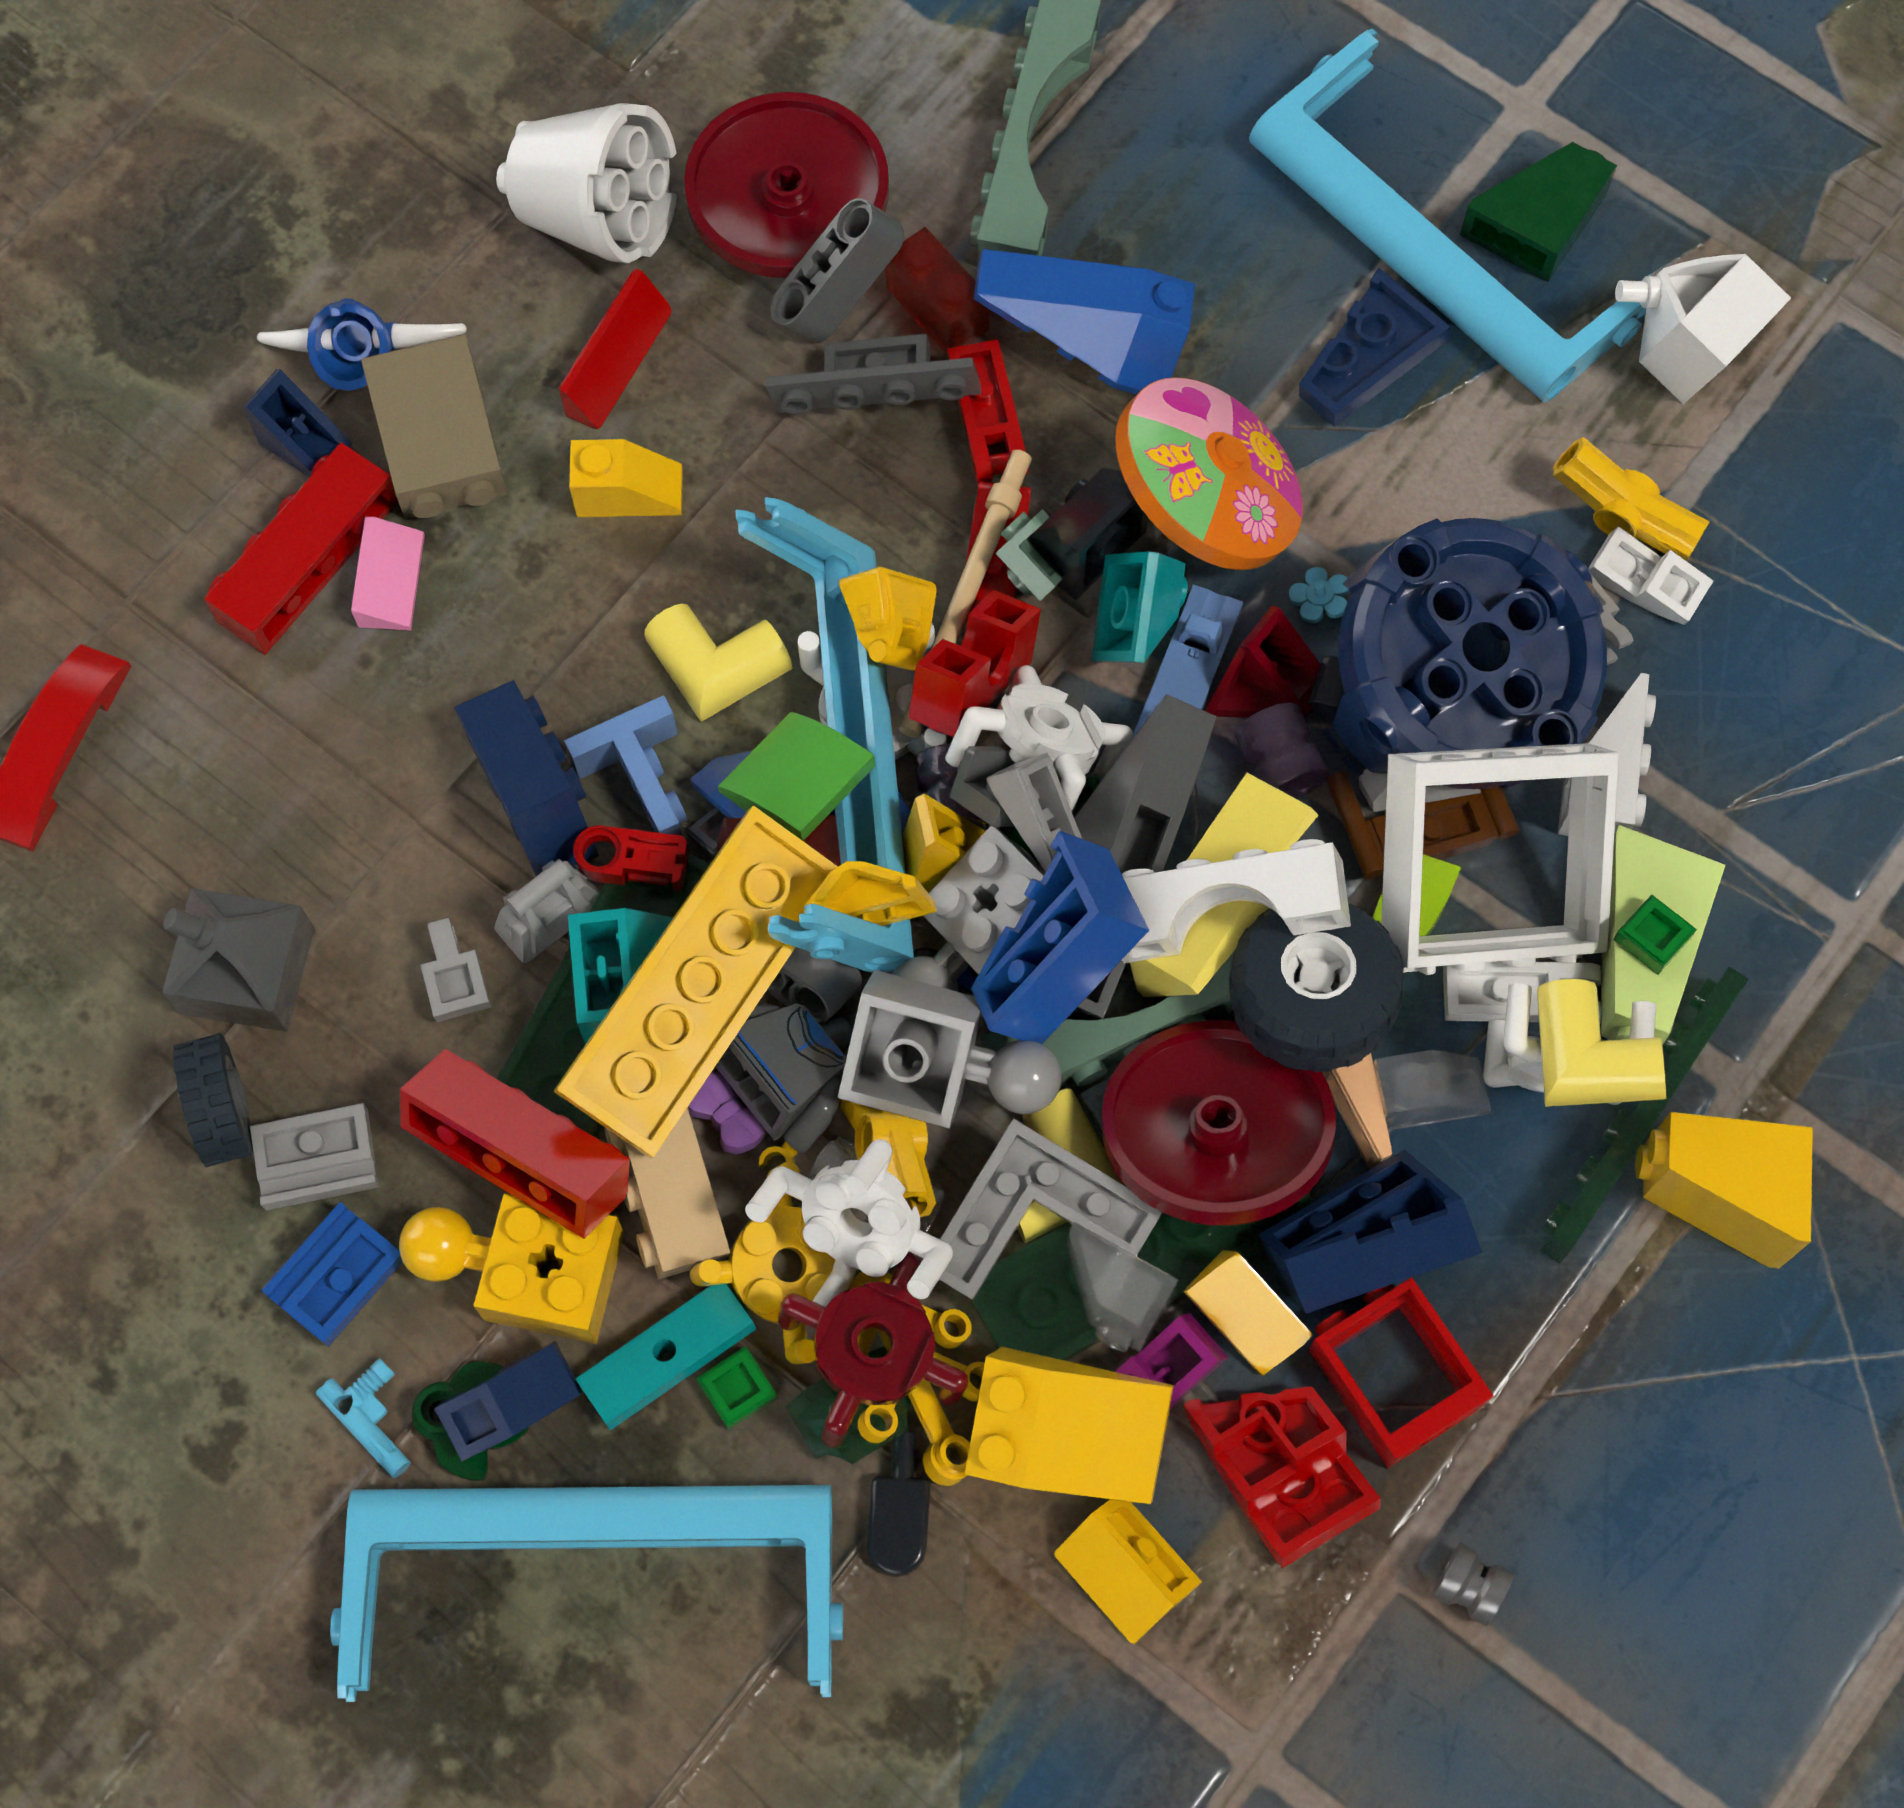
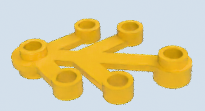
M860 1272L854 1278L848 1290L863 1286L865 1283H889L893 1275L886 1272L881 1277H872ZM922 1305L934 1332L935 1341L940 1346L953 1349L960 1346L970 1336L972 1325L969 1317L964 1312L958 1309H949L944 1313H939ZM945 1321H950L957 1326L959 1337H954L947 1333L944 1327ZM876 1328L863 1331L858 1336V1346L861 1352L869 1357L868 1352L878 1331L888 1354L891 1351V1341L884 1331ZM934 1352V1358L966 1373L968 1386L962 1396L969 1401L977 1402L980 1390L971 1384L970 1374H977L982 1378L985 1363L978 1361L966 1366ZM923 1379L916 1389L908 1394L931 1443L923 1454V1467L933 1482L942 1486H952L967 1476L965 1475L970 1443L963 1436L954 1434L930 1382ZM896 1403L891 1405H869L858 1418V1430L865 1440L871 1443H881L896 1431L898 1426V1416L894 1410ZM871 1414H876L883 1418L886 1425L885 1431H878L871 1425ZM947 1447L953 1448L959 1454L961 1459L960 1465L949 1461L946 1456Z

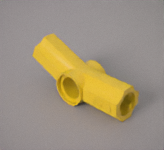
M1585 437L1575 440L1559 456L1552 468L1554 470L1553 476L1595 510L1593 520L1596 526L1607 535L1619 526L1634 538L1665 554L1671 550L1687 561L1710 522L1661 496L1658 485L1647 475L1636 470L1621 469Z
M842 1099L840 1108L855 1130V1152L857 1159L860 1160L873 1141L879 1139L887 1141L892 1148L887 1171L895 1176L906 1188L902 1196L908 1203L911 1211L916 1205L920 1218L930 1215L936 1204V1199L924 1160L928 1145L926 1122Z

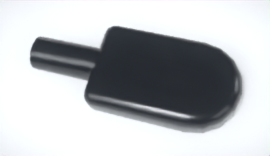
M895 1431L892 1435L890 1476H876L871 1482L867 1539L868 1555L876 1569L884 1575L892 1577L907 1576L916 1571L924 1561L927 1550L931 1486L927 1479L913 1478L916 1433L907 1431Z

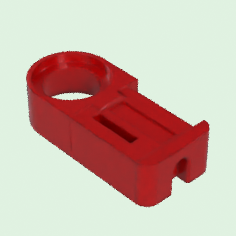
M596 825L582 831L576 838L573 848L579 870L592 881L625 885L626 878H628V881L669 886V883H671L674 892L680 891L684 886L689 849L687 841L683 836ZM598 841L608 842L616 848L613 860L604 866H593L584 859L587 848Z

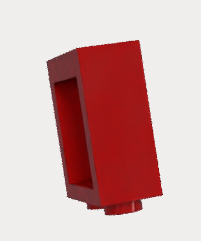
M1412 1277L1398 1286L1394 1283L1367 1293L1362 1298L1367 1306L1348 1317L1344 1310H1340L1322 1321L1314 1328L1319 1336L1314 1339L1308 1350L1387 1469L1485 1407L1494 1397ZM1401 1310L1456 1392L1391 1434L1335 1350L1396 1311Z

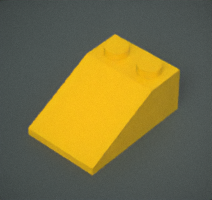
M1000 1347L985 1358L965 1475L1026 1489L1151 1504L1155 1492L1174 1385Z

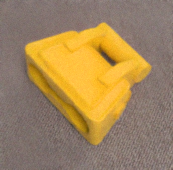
M884 567L873 568L839 579V587L854 622L858 639L869 652L870 658L878 663L915 671L916 664L923 658L930 639L937 592L936 585L933 582Z

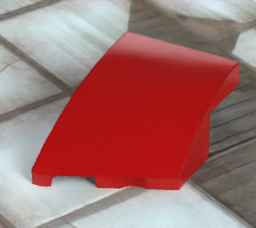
M1312 1386L1284 1389L1275 1395H1268L1262 1392L1241 1394L1239 1400L1203 1404L1200 1399H1192L1183 1404L1184 1412L1210 1460L1244 1515L1282 1569L1380 1509V1496L1346 1453L1345 1428Z

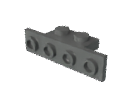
M927 334L824 343V372L765 377V387L777 413L805 414L814 409L836 407L852 410L868 404L890 403L905 405L914 400L933 398L958 400L966 395L981 394V382L973 358L930 362V343Z

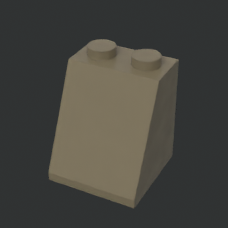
M466 334L361 359L395 493L405 519L412 517L430 518L439 515L446 509L467 504L472 506L485 505L496 497L508 495L482 387Z

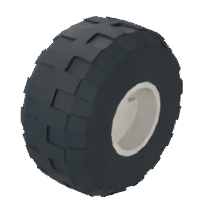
M1351 903L1348 904L1351 923L1349 927L1293 936L1284 920L1269 908L1260 914L1249 928L1245 929L1238 940L1229 976L1230 1004L1235 1014V1022L1241 1033L1248 1038L1257 1051L1266 1058L1269 1057L1281 1063L1282 1066L1295 1070L1303 1069L1314 1072H1328L1333 1069L1352 1066L1361 1062L1364 1057L1373 1051H1376L1386 1041L1390 1029L1395 1025L1402 1004L1404 988L1402 958L1398 946L1394 944L1388 930L1379 921L1365 913V910Z

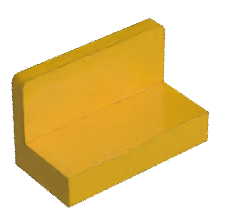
M1108 1500L1092 1512L1054 1553L1057 1560L1126 1639L1133 1644L1139 1641L1159 1620L1202 1583L1134 1504L1129 1501Z

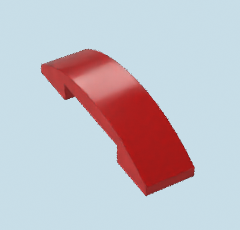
M80 644L49 678L24 717L0 767V840L33 852L58 805L52 798L58 783L98 708L108 711L131 668L129 661Z

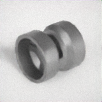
M1459 1543L1444 1567L1432 1596L1447 1605L1454 1603L1461 1606L1464 1605L1467 1607L1469 1617L1486 1627L1501 1606L1512 1584L1515 1573L1499 1564L1490 1567L1486 1566L1485 1563L1479 1560L1475 1550L1463 1543Z

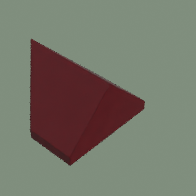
M1271 606L1241 643L1205 710L1206 712L1217 717L1303 720L1313 708L1307 702L1320 663L1278 606Z

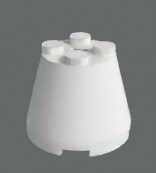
M620 103L537 121L520 122L510 145L506 162H503L497 170L496 182L499 191L507 195L512 212L523 224L603 259L629 264L641 256L651 257L660 247L669 230L677 200V194L669 193V158H673L677 153L670 129L666 121L655 109L647 105Z

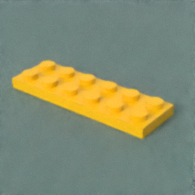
M754 805L749 808L561 1079L554 1092L649 1158H653L796 948L770 937L768 933L769 917L779 915L799 922V914H805L804 905L829 873L838 866Z

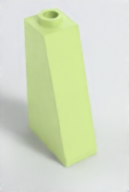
M1621 825L1618 826L1614 833L1608 951L1602 953L1601 1036L1610 1040L1630 1039L1632 1003L1636 1001H1649L1656 1004L1654 1037H1662L1663 1045L1671 1032L1725 864ZM1651 894L1697 929L1692 939L1659 975L1613 940L1617 931Z

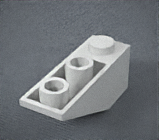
M1646 673L1639 675L1589 742V744L1619 752L1614 833L1619 825L1631 830L1633 827H1641L1645 815L1646 795L1638 794L1639 777H1645L1648 772L1651 745L1643 744L1644 727H1650L1652 724L1656 706V696L1648 694L1650 674ZM1572 777L1566 778L1563 783L1558 825L1559 835L1569 836Z

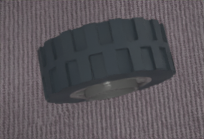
M218 1033L174 1045V1071L180 1104L201 1162L204 1163L205 1167L253 1155L248 1102L240 1074L224 1035Z

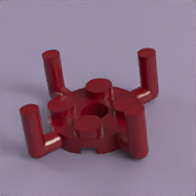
M908 1252L904 1259L898 1263L889 1283H865L863 1286L845 1290L835 1296L826 1307L795 1293L786 1295L781 1302L778 1323L784 1330H795L799 1327L800 1323L816 1329L814 1354L817 1370L829 1386L838 1393L821 1432V1440L829 1448L839 1447L843 1443L860 1404H895L915 1390L924 1379L940 1387L938 1396L944 1404L954 1405L959 1402L968 1386V1377L964 1371L933 1357L935 1338L931 1324L919 1300L913 1297L907 1289L908 1282L922 1262V1258L918 1255ZM870 1328L880 1329L890 1338L891 1351L884 1357L870 1358L861 1352L858 1346V1336Z

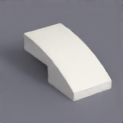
M1619 526L1608 535L1588 567L1589 572L1596 581L1612 592L1652 613L1683 625L1689 622L1713 583L1712 579L1670 550L1661 557Z

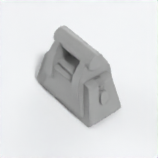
M560 859L556 862L551 860L542 867L543 872L518 891L512 890L504 896L505 906L498 914L494 930L522 963L530 962L569 931V914L594 912L604 904L605 897L590 879L579 870L576 864L569 861L562 862Z

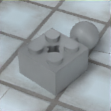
M990 826L929 893L936 903L937 912L923 916L948 942L934 957L917 956L905 960L896 967L892 974L959 992L957 978L969 965L979 974L1005 926L1016 927L1031 900L1024 895V892L1032 878L1041 881L1046 873L1042 866L1026 850L998 828Z
M874 969L861 993L838 1098L950 1129L961 1102L966 1079L987 1084L994 1099L1005 1109L1018 1114H1031L1046 1108L1055 1099L1061 1086L1062 1073L1056 1056L1049 1048L1039 1042L1017 1040L1006 1044L998 1051L975 1046L982 1013L974 996ZM909 1046L915 1047L919 1052L909 1050Z

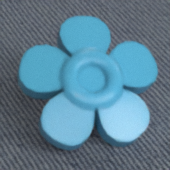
M1311 568L1305 573L1306 584L1295 583L1291 586L1289 590L1290 602L1293 605L1301 606L1300 616L1309 623L1319 622L1323 617V610H1325L1328 617L1333 619L1339 618L1344 615L1347 601L1343 597L1350 591L1342 585L1347 580V577L1337 574L1328 580V575L1324 568Z

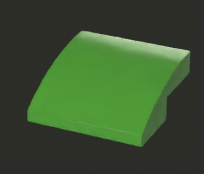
M790 712L718 786V791L746 812L754 805L804 841L875 767L874 755L836 730L804 715Z

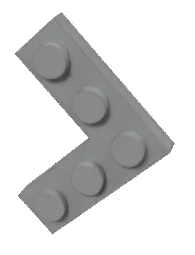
M1013 1119L940 1240L952 1247L953 1257L939 1280L973 1301L1033 1201L1132 1261L1135 1260L1163 1212L1142 1201L1128 1187Z

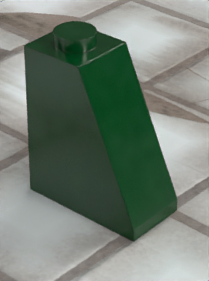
M1571 142L1473 198L1468 205L1460 235L1549 282L1607 195L1617 165L1607 160L1599 152L1588 150Z

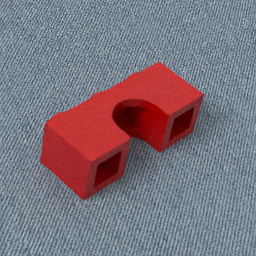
M995 590L989 593L968 614L966 631L961 646L942 639L916 664L908 718L930 727L937 733L954 737L968 708L973 706L987 708L1011 684L1017 669L1032 663L1041 609Z

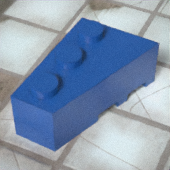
M1060 830L1051 844V847L1057 853L1041 881L1032 878L1024 892V895L1031 900L1016 927L1005 926L971 987L989 1031L1021 1041H1035L1041 1044L1049 1038L1150 931L1109 849Z

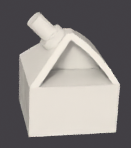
M1746 254L1721 255L1682 262L1663 268L1656 276H1645L1642 281L1619 280L1615 289V297L1618 302H1638L1643 308H1646L1639 362L1683 405L1720 373L1791 299Z

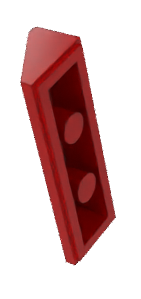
M637 268L634 271L632 270L559 386L565 415L593 429L602 427L672 312L669 303L642 270Z

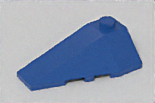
M983 249L979 257L973 299L1024 332L1036 331L1059 346L1056 352L1071 361L1076 357L1100 372L1097 378L1110 387L1137 395L1148 384L1172 377L1190 330L1195 283L1145 268Z

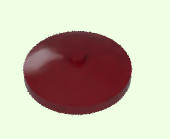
M775 92L739 102L726 109L705 127L689 153L685 167L684 188L692 224L704 243L715 254L744 271L766 277L787 278L839 211L849 201L863 198L886 213L889 198V175L886 156L877 136L850 109L828 98L813 94Z
M1209 1020L1178 1025L1153 1035L1135 1047L1121 1061L1111 1076L1104 1094L1102 1135L1107 1157L1114 1171L1128 1189L1142 1201L1169 1216L1188 1222L1205 1225H1238L1259 1221L1286 1210L1303 1198L1316 1185L1325 1172L1334 1147L1336 1109L1332 1092L1323 1073L1303 1069L1295 1070L1282 1066L1281 1063L1269 1057L1266 1058L1254 1048V1045L1241 1033L1236 1022Z

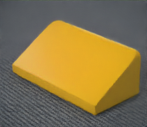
M1222 1250L1183 1291L1259 1375H1265L1305 1345L1313 1336L1308 1328L1236 1251Z

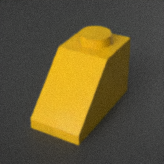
M625 439L571 440L569 488L577 517L682 515L683 468L681 463Z
M925 793L916 797L902 835L906 874L915 876L925 890L930 893L985 833V830Z

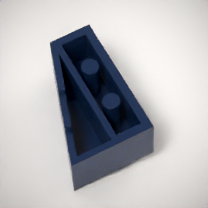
M512 680L455 706V711L469 743L496 797L499 799L511 822L510 825L517 840H520L535 876L543 872L542 867L551 860L556 862L560 859L562 862L569 861L577 865L573 852L574 843L578 835L588 828L578 801L586 798V794L573 767L563 771L559 765L567 761L554 732L551 731L543 735L540 728L547 726V722L534 695L524 699L515 681ZM594 843L585 852L584 859L587 862L599 856Z
M1406 1150L1401 1151L1258 1234L1279 1288L1305 1314L1482 1253L1463 1198Z

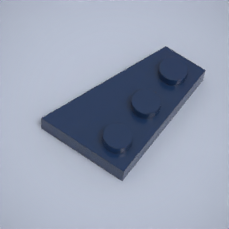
M1378 268L1371 278L1370 287L1361 301H1356L1347 313V321L1334 339H1329L1299 383V397L1335 427L1446 343L1450 338V326Z

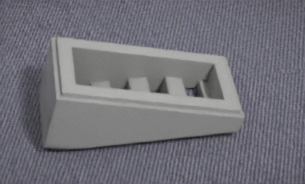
M1048 752L1017 762L986 778L994 796L1045 872L1057 853L1051 847V844L1059 830L1082 839Z

